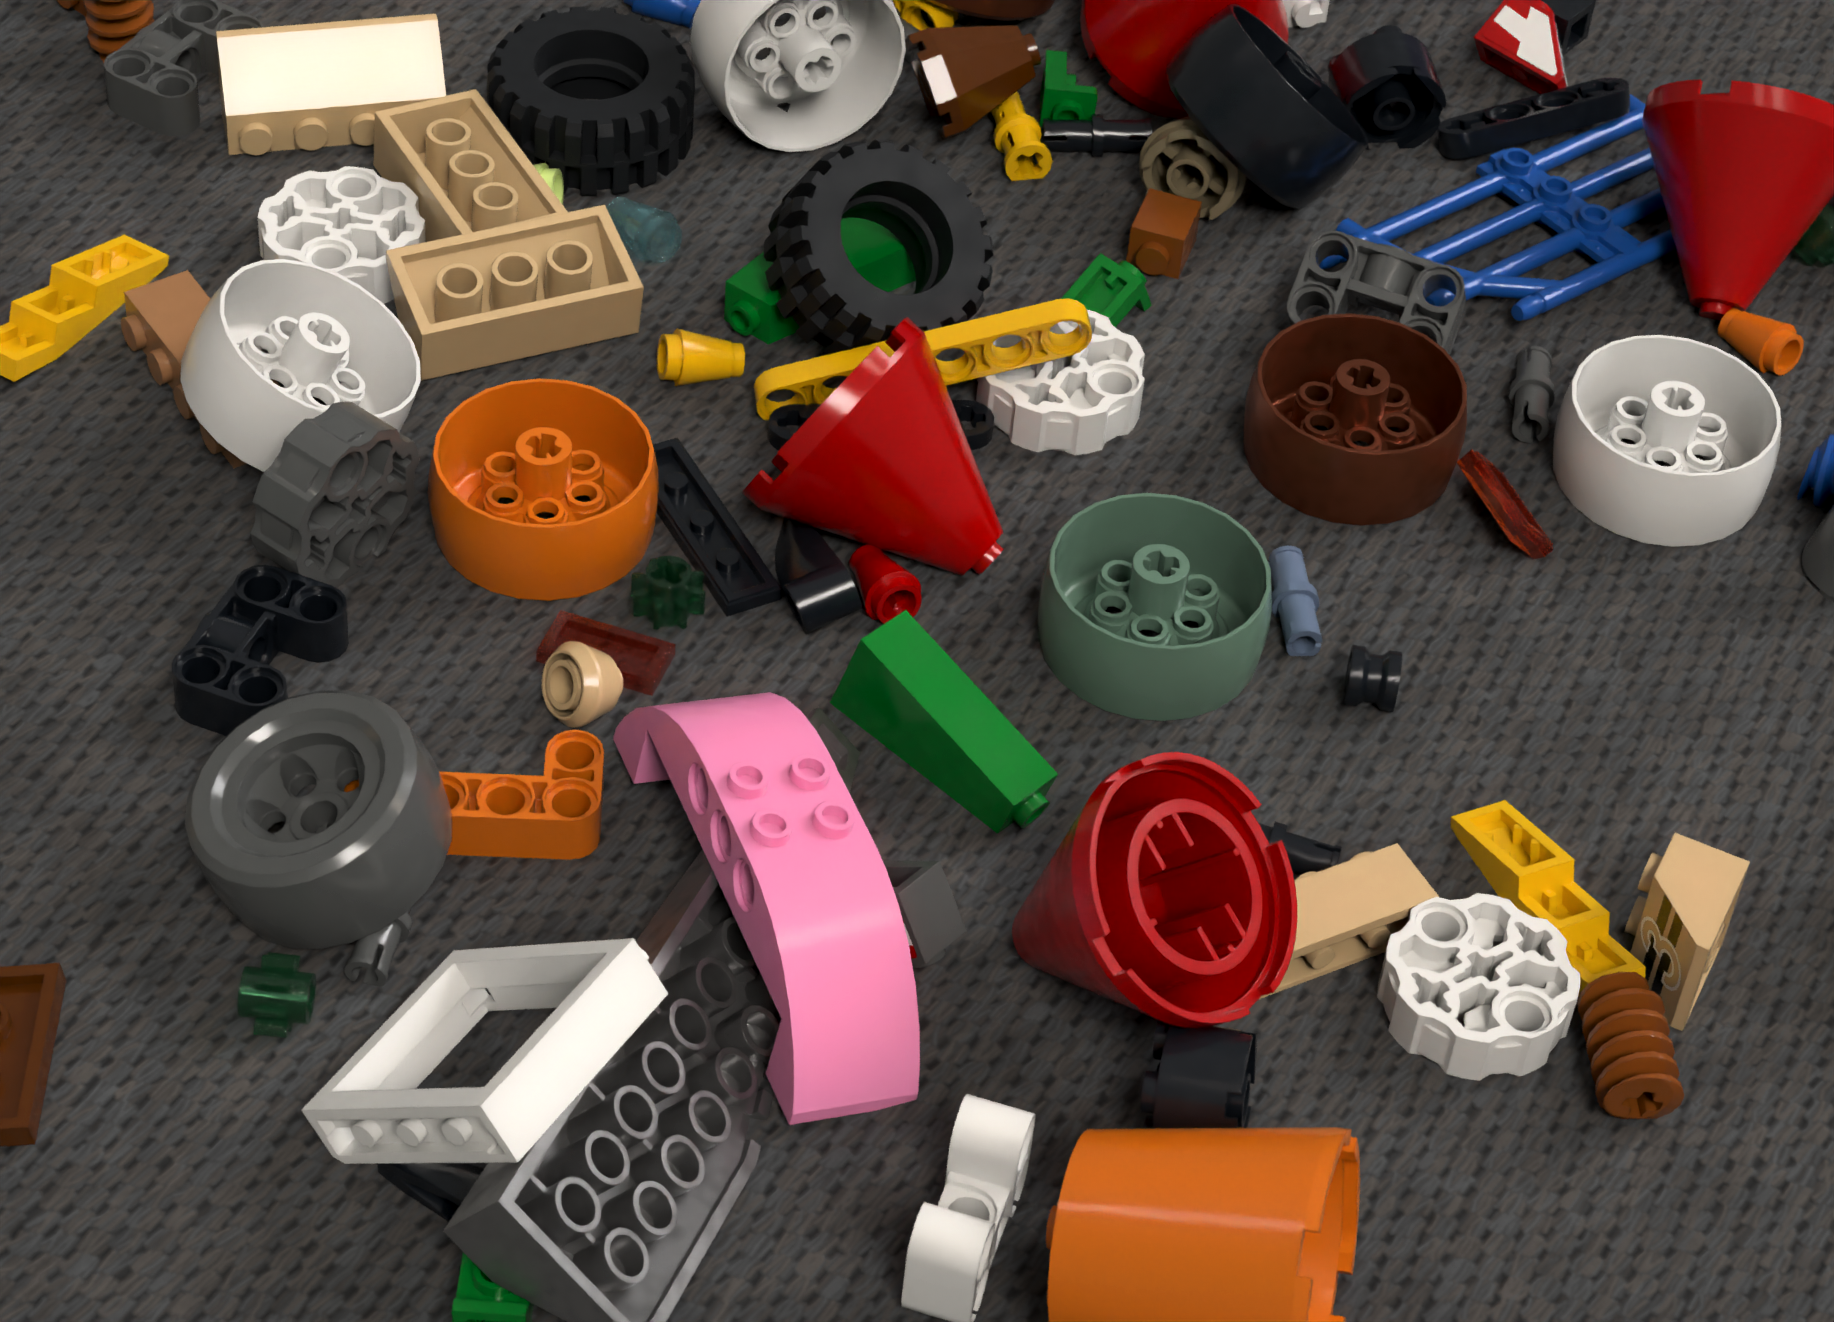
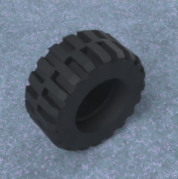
M586 6L571 7L569 12L563 13L552 10L542 13L539 20L533 21L529 18L520 23L515 28L514 33L509 31L490 56L487 65V104L533 165L547 163L549 168H559L561 170L564 194L568 188L581 189V196L597 197V190L610 189L612 195L628 193L629 185L637 183L641 188H645L657 181V172L667 176L678 167V159L683 160L690 149L693 138L695 70L693 62L675 36L671 37L669 32L656 22L651 25L646 23V20L641 15L629 12L628 15L618 14L615 8L600 7V11L586 10Z
M873 140L867 147L865 143L857 141L844 145L838 152L830 151L819 159L782 198V203L772 214L768 224L771 234L764 240V258L766 261L773 262L765 272L769 289L771 291H779L781 299L776 305L785 319L791 316L799 325L795 332L807 344L813 339L822 345L820 353L823 355L886 341L892 335L891 331L906 317L911 319L922 331L968 321L977 313L984 301L983 292L990 286L993 273L992 266L986 264V262L994 255L991 236L983 235L982 228L987 224L981 207L974 208L968 199L972 192L962 180L957 184L947 174L950 168L937 158L932 162L922 158L924 151L905 144L900 150H895L894 142ZM854 217L873 221L888 229L901 241L910 255L915 270L916 288L913 295H900L884 291L869 283L856 271L849 261L842 244L840 229L842 218Z

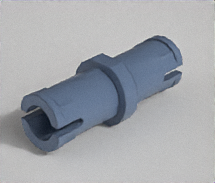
M1282 546L1274 549L1269 555L1270 562L1268 564L1271 569V580L1274 589L1272 592V613L1275 617H1280L1288 655L1314 656L1320 651V642H1322L1316 616L1319 608L1318 593L1316 588L1309 583L1301 549L1295 546Z

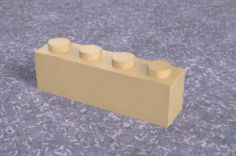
M1398 843L1374 852L1366 851L1359 853L1349 861L1319 872H1306L1294 880L1297 896L1296 940L1288 969L1274 993L1386 952L1390 935L1400 931L1408 923L1411 909L1426 900L1439 897ZM1274 993L1263 995L1259 999L1272 995Z

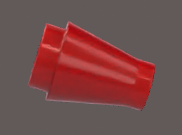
M869 544L858 548L852 554L849 566L856 577L867 614L873 620L879 619L883 624L904 610H907L914 617L922 603L919 580L886 556L880 548Z

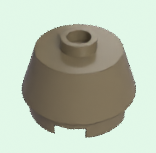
M1189 116L1165 124L1154 131L1146 140L1140 153L1139 171L1146 191L1148 192L1149 188L1201 201L1200 218L1207 217L1209 220H1212L1221 215L1236 203L1245 186L1246 176L1217 149Z

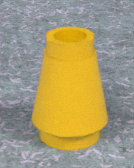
M676 329L673 334H662L660 336L657 348V372L660 380H674L675 386L728 379L730 377H741L743 374L745 350L742 343H732L728 340L682 329Z

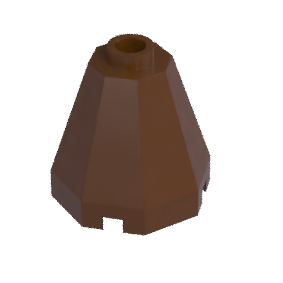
M1017 25L927 28L908 35L905 40L908 51L916 48L919 49L917 53L919 59L911 62L930 116H942L946 123L938 131L942 140L963 134L1036 77L1034 66L1041 64L1040 54L1032 34L1022 35Z

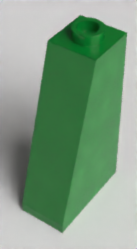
M854 217L841 219V239L845 253L853 267L864 279L887 292L916 280L910 255L893 233L867 219ZM763 251L726 280L724 320L729 322L737 333L744 336L752 335L767 344H771L796 333L795 331L799 328V325L791 316L785 319L776 305L781 296L778 290L771 291L769 289L765 274L773 262L765 260Z
M904 610L860 640L830 704L997 834L1013 822H1016L1021 828H1025L1047 809L1050 802L1045 796L1058 773L907 610Z

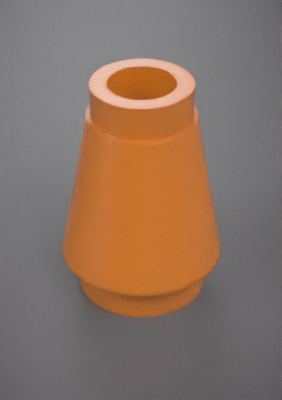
M1732 308L1725 313L1718 326L1719 337L1726 340L1729 345L1763 374L1767 371H1771L1779 376L1787 374L1798 363L1803 352V338L1797 334L1792 324Z

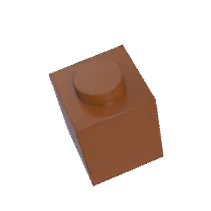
M1149 188L1131 226L1126 261L1146 274H1161L1179 279L1196 242L1202 202Z

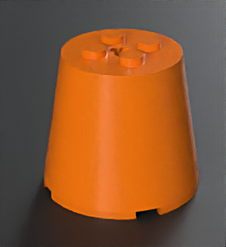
M1338 1127L1085 1130L1073 1149L1063 1179L1058 1205H1053L1047 1222L1046 1246L1047 1249H1051L1047 1288L1049 1322H1346L1345 1317L1332 1314L1339 1273L1353 1275L1360 1201V1156L1357 1137H1351L1352 1129Z

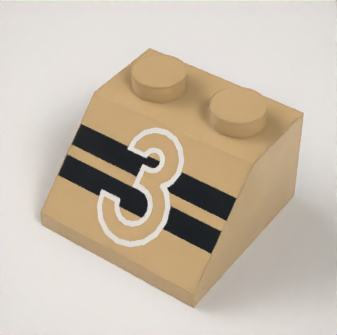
M1674 833L1664 856L1653 852L1650 855L1638 886L1639 890L1649 894L1647 898L1638 896L1629 916L1625 932L1635 936L1630 953L1646 966L1645 979L1650 987L1649 990L1662 997L1665 1007L1664 1017H1666L1671 1027L1683 1031L1723 944L1750 861L1678 833Z

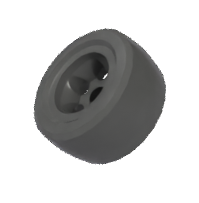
M320 690L293 696L260 710L236 726L213 748L196 773L187 797L185 827L191 849L203 875L233 916L268 942L292 949H324L352 943L380 931L405 914L428 891L444 865L452 841V812L441 775L431 754L394 708L373 696L349 690ZM359 779V787L349 792H343L346 785L351 781ZM316 785L314 790L308 795L297 796L299 791L305 786ZM280 821L286 822L284 827L273 834L268 832V829L273 824Z

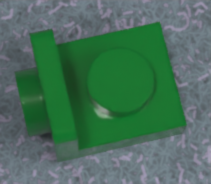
M1046 50L1040 92V127L1043 126V119L1090 120L1091 115L1095 114L1097 88L1076 85V74L1067 73V52Z
M1102 253L1095 258L1061 298L1079 301L1087 310L1108 317L1114 327L1122 321L1134 305L1144 312L1152 306L1145 287L1147 282L1145 276L1131 263L1121 260L1117 264Z

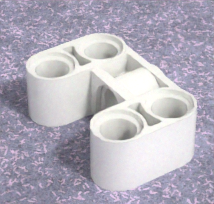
M965 1095L958 1111L950 1140L945 1185L938 1206L924 1202L914 1224L906 1256L901 1307L950 1322L975 1321L976 1314H972L973 1310H979L992 1261L1008 1218H1012L1016 1209L1013 1201H1019L1025 1183L1036 1115L1034 1113L973 1095Z

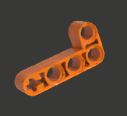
M563 731L556 734L548 742L545 752L544 776L439 771L452 812V841L447 855L571 860L590 855L598 847L601 836L604 790V749L601 741L587 731ZM359 779L351 781L346 785L344 792H349L359 787Z

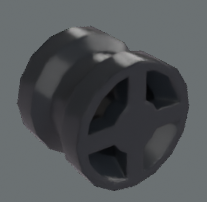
M1352 645L1346 671L1344 689L1346 696L1344 697L1343 705L1356 707L1362 702L1375 704L1380 711L1393 712L1401 676L1402 652L1389 650L1384 655L1370 654L1365 646Z

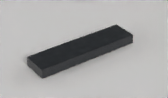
M678 437L653 444L659 480L656 513L724 614L728 617L781 600V586Z

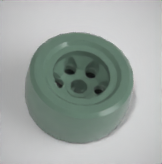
M1156 493L1119 495L1096 502L1073 515L1059 530L1043 568L1039 587L1038 636L1045 662L1058 680L1079 698L1105 711L1129 718L1168 721L1193 718L1217 710L1241 693L1252 680L1270 629L1272 612L1271 569L1262 547L1251 533L1228 514L1205 503L1177 495ZM1114 606L1122 612L1111 614L1105 610L1108 607ZM1194 621L1198 623L1199 627L1190 628L1182 622ZM1152 630L1157 632L1159 635L1155 637H1147L1142 635L1139 631Z

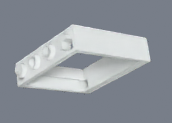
M634 938L453 950L301 1111L330 1154L345 1164L517 1163L668 995V992L648 962L650 957L638 946ZM556 1008L485 1087L416 1089L488 1011Z

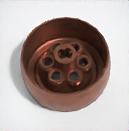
M1351 313L1321 315L1299 321L1280 331L1266 345L1251 378L1246 397L1244 417V452L1249 467L1265 489L1281 502L1306 515L1334 523L1361 526L1388 524L1413 517L1432 506L1445 492L1464 444L1467 425V385L1459 366L1444 348L1427 335L1402 323L1377 316ZM1321 425L1327 427L1330 430L1321 431L1315 429L1313 426ZM1353 441H1363L1370 446H1358Z

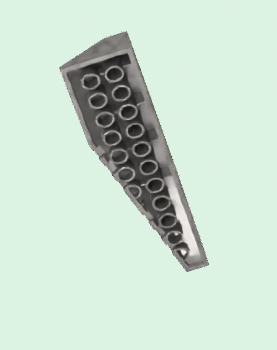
M817 707L806 718L818 732L850 793L860 752L821 708ZM703 849L636 940L638 946L650 957L648 962L667 990L668 995L519 1162L488 1163L443 1230L493 1283L566 1322H666L757 1164L761 1146L752 1139L746 1142L745 1139L751 1118L765 1121L769 1117L774 1096L765 1089L759 1092L758 1090L765 1064L769 1063L779 1029L777 1020L781 1017Z

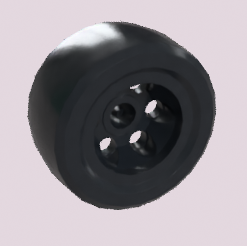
M1229 4L1206 21L1189 37L1167 65L1166 75L1169 87L1193 122L1237 169L1265 193L1283 205L1300 209L1307 207L1335 185L1355 164L1368 146V139L1363 129L1326 82L1277 33L1258 17L1237 4Z

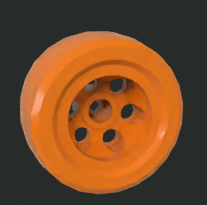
M538 378L511 381L485 389L463 401L445 418L438 430L429 469V508L439 549L448 563L467 580L491 592L518 599L551 601L576 598L604 589L626 576L642 560L652 540L659 492L656 456L649 430L637 413L617 397L595 387L568 380ZM585 495L589 496L591 501L582 502L575 498ZM504 497L514 500L508 504L498 503V500ZM548 512L554 514L555 516L553 518L544 519L539 518L536 515L539 513Z

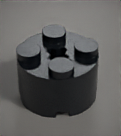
M1382 26L1372 35L1352 43L1341 54L1334 56L1330 60L1327 69L1329 87L1357 120L1368 139V143L1396 142L1399 149L1416 148L1437 131L1441 124L1439 116L1443 107L1446 109V97L1431 54L1427 47L1417 38L1402 33V30L1397 26Z
M1158 1020L1154 1037L1153 1059L1161 1060V1063L1158 1064L1156 1071L1147 1070L1145 1073L1141 1095V1112L1152 1113L1153 1116H1146L1143 1129L1248 1128L1252 1107L1248 1106L1250 1084L1255 1082L1257 1062L1256 1033L1217 1026L1183 1028Z

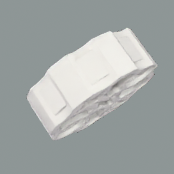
M345 166L336 171L317 172L310 170L295 175L285 181L284 188L276 195L263 200L258 213L260 256L264 260L287 259L306 262L331 270L360 285L383 304L394 299L386 262V250L426 242L425 220L419 214L418 196L404 183L391 182L378 176L374 170Z
M1087 310L1092 330V339L1085 349L1072 356L977 378L976 401L986 405L992 411L994 426L1005 432L1011 443L1035 452L1059 450L1073 455L1100 451L1109 440L1117 436L1128 435L1139 419L1145 381L1142 375L1145 354L1136 338L1122 333L1111 324L1108 317ZM1062 321L1051 327L1050 331L1056 334H1066L1077 328L1079 324L1072 321ZM1004 335L996 339L993 345L1001 348L1011 347L1021 341L1022 338L1016 335Z
M1476 893L1466 899L1448 900L1435 897L1426 900L1411 909L1408 923L1400 931L1391 934L1388 941L1377 988V998L1383 1003L1390 1021L1388 1031L1408 1053L1425 1056L1439 1064L1446 1074L1480 1081L1491 1074L1510 1073L1517 1076L1528 1074L1547 1063L1551 1050L1560 1039L1566 1037L1580 990V973L1570 964L1566 953L1568 941L1547 919L1536 918L1517 909L1510 899Z

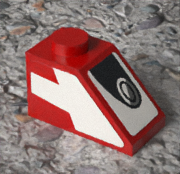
M1503 0L1474 36L1480 60L1539 94L1568 87L1561 42L1554 19L1555 14L1552 9L1542 0Z

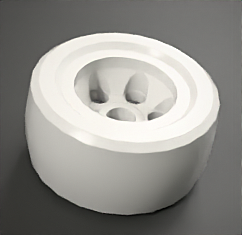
M701 0L693 18L690 37L693 63L715 106L749 139L767 148L786 152L819 149L837 143L858 131L878 113L892 94L902 72L906 51L904 27L892 0ZM825 6L826 14L824 17L818 20L812 19L814 12L818 8ZM785 13L791 14L789 21L785 25L775 26L776 19L780 15ZM771 48L769 55L765 59L758 60L755 58L761 49ZM789 103L788 112L777 107L778 104Z
M275 259L260 260L241 267L214 293L202 311L187 343L181 360L180 381L187 403L199 423L210 435L240 460L265 472L275 461L281 451L284 439L304 419H313L324 413L333 403L353 402L400 432L415 399L421 381L420 360L414 342L398 318L379 299L360 285L331 270L306 262ZM271 379L279 381L284 387L276 385ZM313 397L324 401L326 405L318 403Z
M1666 335L1633 336L1612 341L1593 351L1579 365L1569 384L1556 420L1553 445V471L1560 489L1573 506L1594 523L1617 535L1643 543L1670 547L1697 546L1718 541L1742 529L1756 513L1764 497L1780 448V407L1773 391L1757 372L1737 357L1714 346L1688 338ZM1630 439L1634 441L1636 444H1627L1622 442L1621 440ZM1694 455H1701L1704 460L1698 459ZM1654 461H1664L1671 466H1661Z

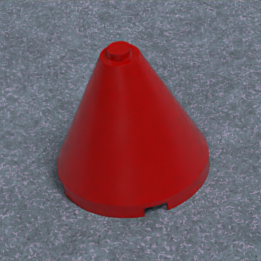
M1083 0L1080 13L1081 32L1085 48L1090 59L1097 57L1101 65L1111 76L1108 84L1119 95L1135 106L1158 116L1177 119L1188 117L1189 115L1179 104L1169 87L1166 75L1167 65L1189 37L1212 16L1232 3L1245 8L1258 17L1287 44L1289 31L1287 14L1282 0Z
M1698 79L1667 83L1653 89L1647 95L1642 123L1688 297L1693 306L1700 308L1699 315L1701 317L1721 321L1725 313L1732 308L1746 311L1834 196V104L1789 89L1733 80L1729 93L1700 94L1703 81Z
M906 317L891 331L892 335L885 342L894 351L892 356L889 357L876 346L777 452L778 454L771 463L782 473L773 480L767 473L761 470L743 490L742 494L760 510L860 543L869 544L961 576L970 568L980 575L1004 550L996 542L1002 535L1003 529L927 337L911 319Z
M1164 752L1150 755L1118 768L1109 774L1091 794L1017 912L1012 925L1014 946L1020 957L1031 967L1171 1025L1183 1028H1203L1240 1019L1251 1013L1249 1009L1261 996L1275 992L1288 969L1293 954L1297 932V896L1288 854L1282 840L1269 844L1261 826L1251 812L1258 809L1262 804L1229 771L1208 759L1189 753Z

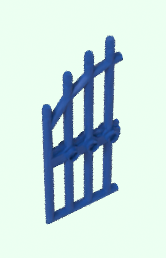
M1631 94L1630 111L1621 117L1614 118L1533 155L1521 148L1503 149L1490 155L1487 162L1477 166L1476 173L1481 176L1479 179L1368 228L1362 227L1349 218L1342 220L1336 228V231H1341L1360 239L1400 248L1390 241L1499 193L1504 197L1513 199L1520 206L1417 251L1413 255L1447 265L1444 263L1534 222L1549 226L1558 234L1477 272L1450 266L1456 269L1463 277L1466 301L1475 296L1520 299L1511 308V314L1517 321L1530 320L1539 314L1549 311L1676 250L1671 229L1642 243L1622 229L1665 209L1660 188L1610 211L1603 206L1588 204L1584 201L1591 196L1653 169L1654 165L1649 147L1571 183L1565 178L1550 176L1546 173L1551 169L1643 129L1642 118L1645 104ZM1574 250L1588 255L1598 262L1563 280L1519 277ZM1331 255L1323 259L1319 267L1321 269H1330L1348 260L1340 255ZM1438 289L1430 293L1425 300L1433 306H1444L1449 304L1455 295L1447 289Z

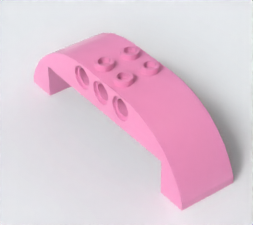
M771 692L634 709L616 727L613 738L633 784L671 780L780 1014L781 1022L767 1066L766 1076L788 1124L794 1125L873 1112L916 1100L919 1091L920 1025L915 977L899 904L879 851L816 729L799 708L785 697Z

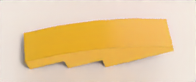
M124 234L52 264L49 286L11 301L9 322L0 326V375L15 382L61 357L125 303L124 292L146 285L168 266L169 255Z
M1503 800L1451 816V829L1497 895L1510 899L1517 909L1532 917L1547 919L1568 941L1566 953L1570 964L1580 973L1578 997L1580 992L1590 982L1604 975L1617 972H1636L1645 978L1646 966L1609 935L1610 912L1574 882L1575 859L1511 804Z

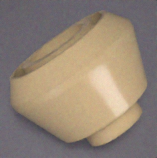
M569 641L561 644L546 661L542 673V694L547 708L561 723L572 728L583 727L610 712L616 706L623 690L622 673L613 658L600 650L578 641Z

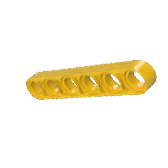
M1068 298L1056 299L923 331L946 386L1072 356L1085 349L1092 339L1088 311L1079 301ZM1062 321H1072L1079 324L1077 328L1066 334H1056L1050 331L1051 327ZM1004 335H1016L1022 338L1021 341L1011 347L1001 348L993 345L996 339ZM886 341L766 370L757 377L754 383L757 413L762 419L767 421L772 412L781 406L791 404H822L836 389L823 385L827 379L834 376L848 377L876 346L889 357L892 356L894 351L885 343ZM956 348L965 352L959 359L953 361H942L936 358L940 352L947 349ZM786 389L796 393L791 399L782 402H775L766 398L771 392Z

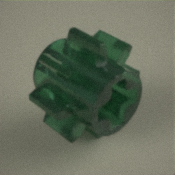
M660 556L650 559L646 567V574L637 572L631 575L633 616L640 617L646 615L648 620L653 623V629L656 630L660 627L679 626L682 629L687 628V619L690 613L703 615L705 612L704 573L702 571L692 572L691 566L684 559L676 556Z
M268 952L267 955H262L261 967H244L238 992L239 1017L255 1019L254 1035L287 1038L288 1032L292 1030L293 1023L307 1025L310 1023L315 1003L316 975L315 973L299 972L300 956Z

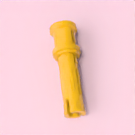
M1017 91L991 111L996 123L993 135L994 142L1000 153L1005 154V172L1012 181L1042 179L1051 170L1052 156L1046 145L1040 142L1042 133L1039 123L1034 117L1026 114ZM1033 154H1035V157L1037 159V165H1035L1034 160L1032 158Z

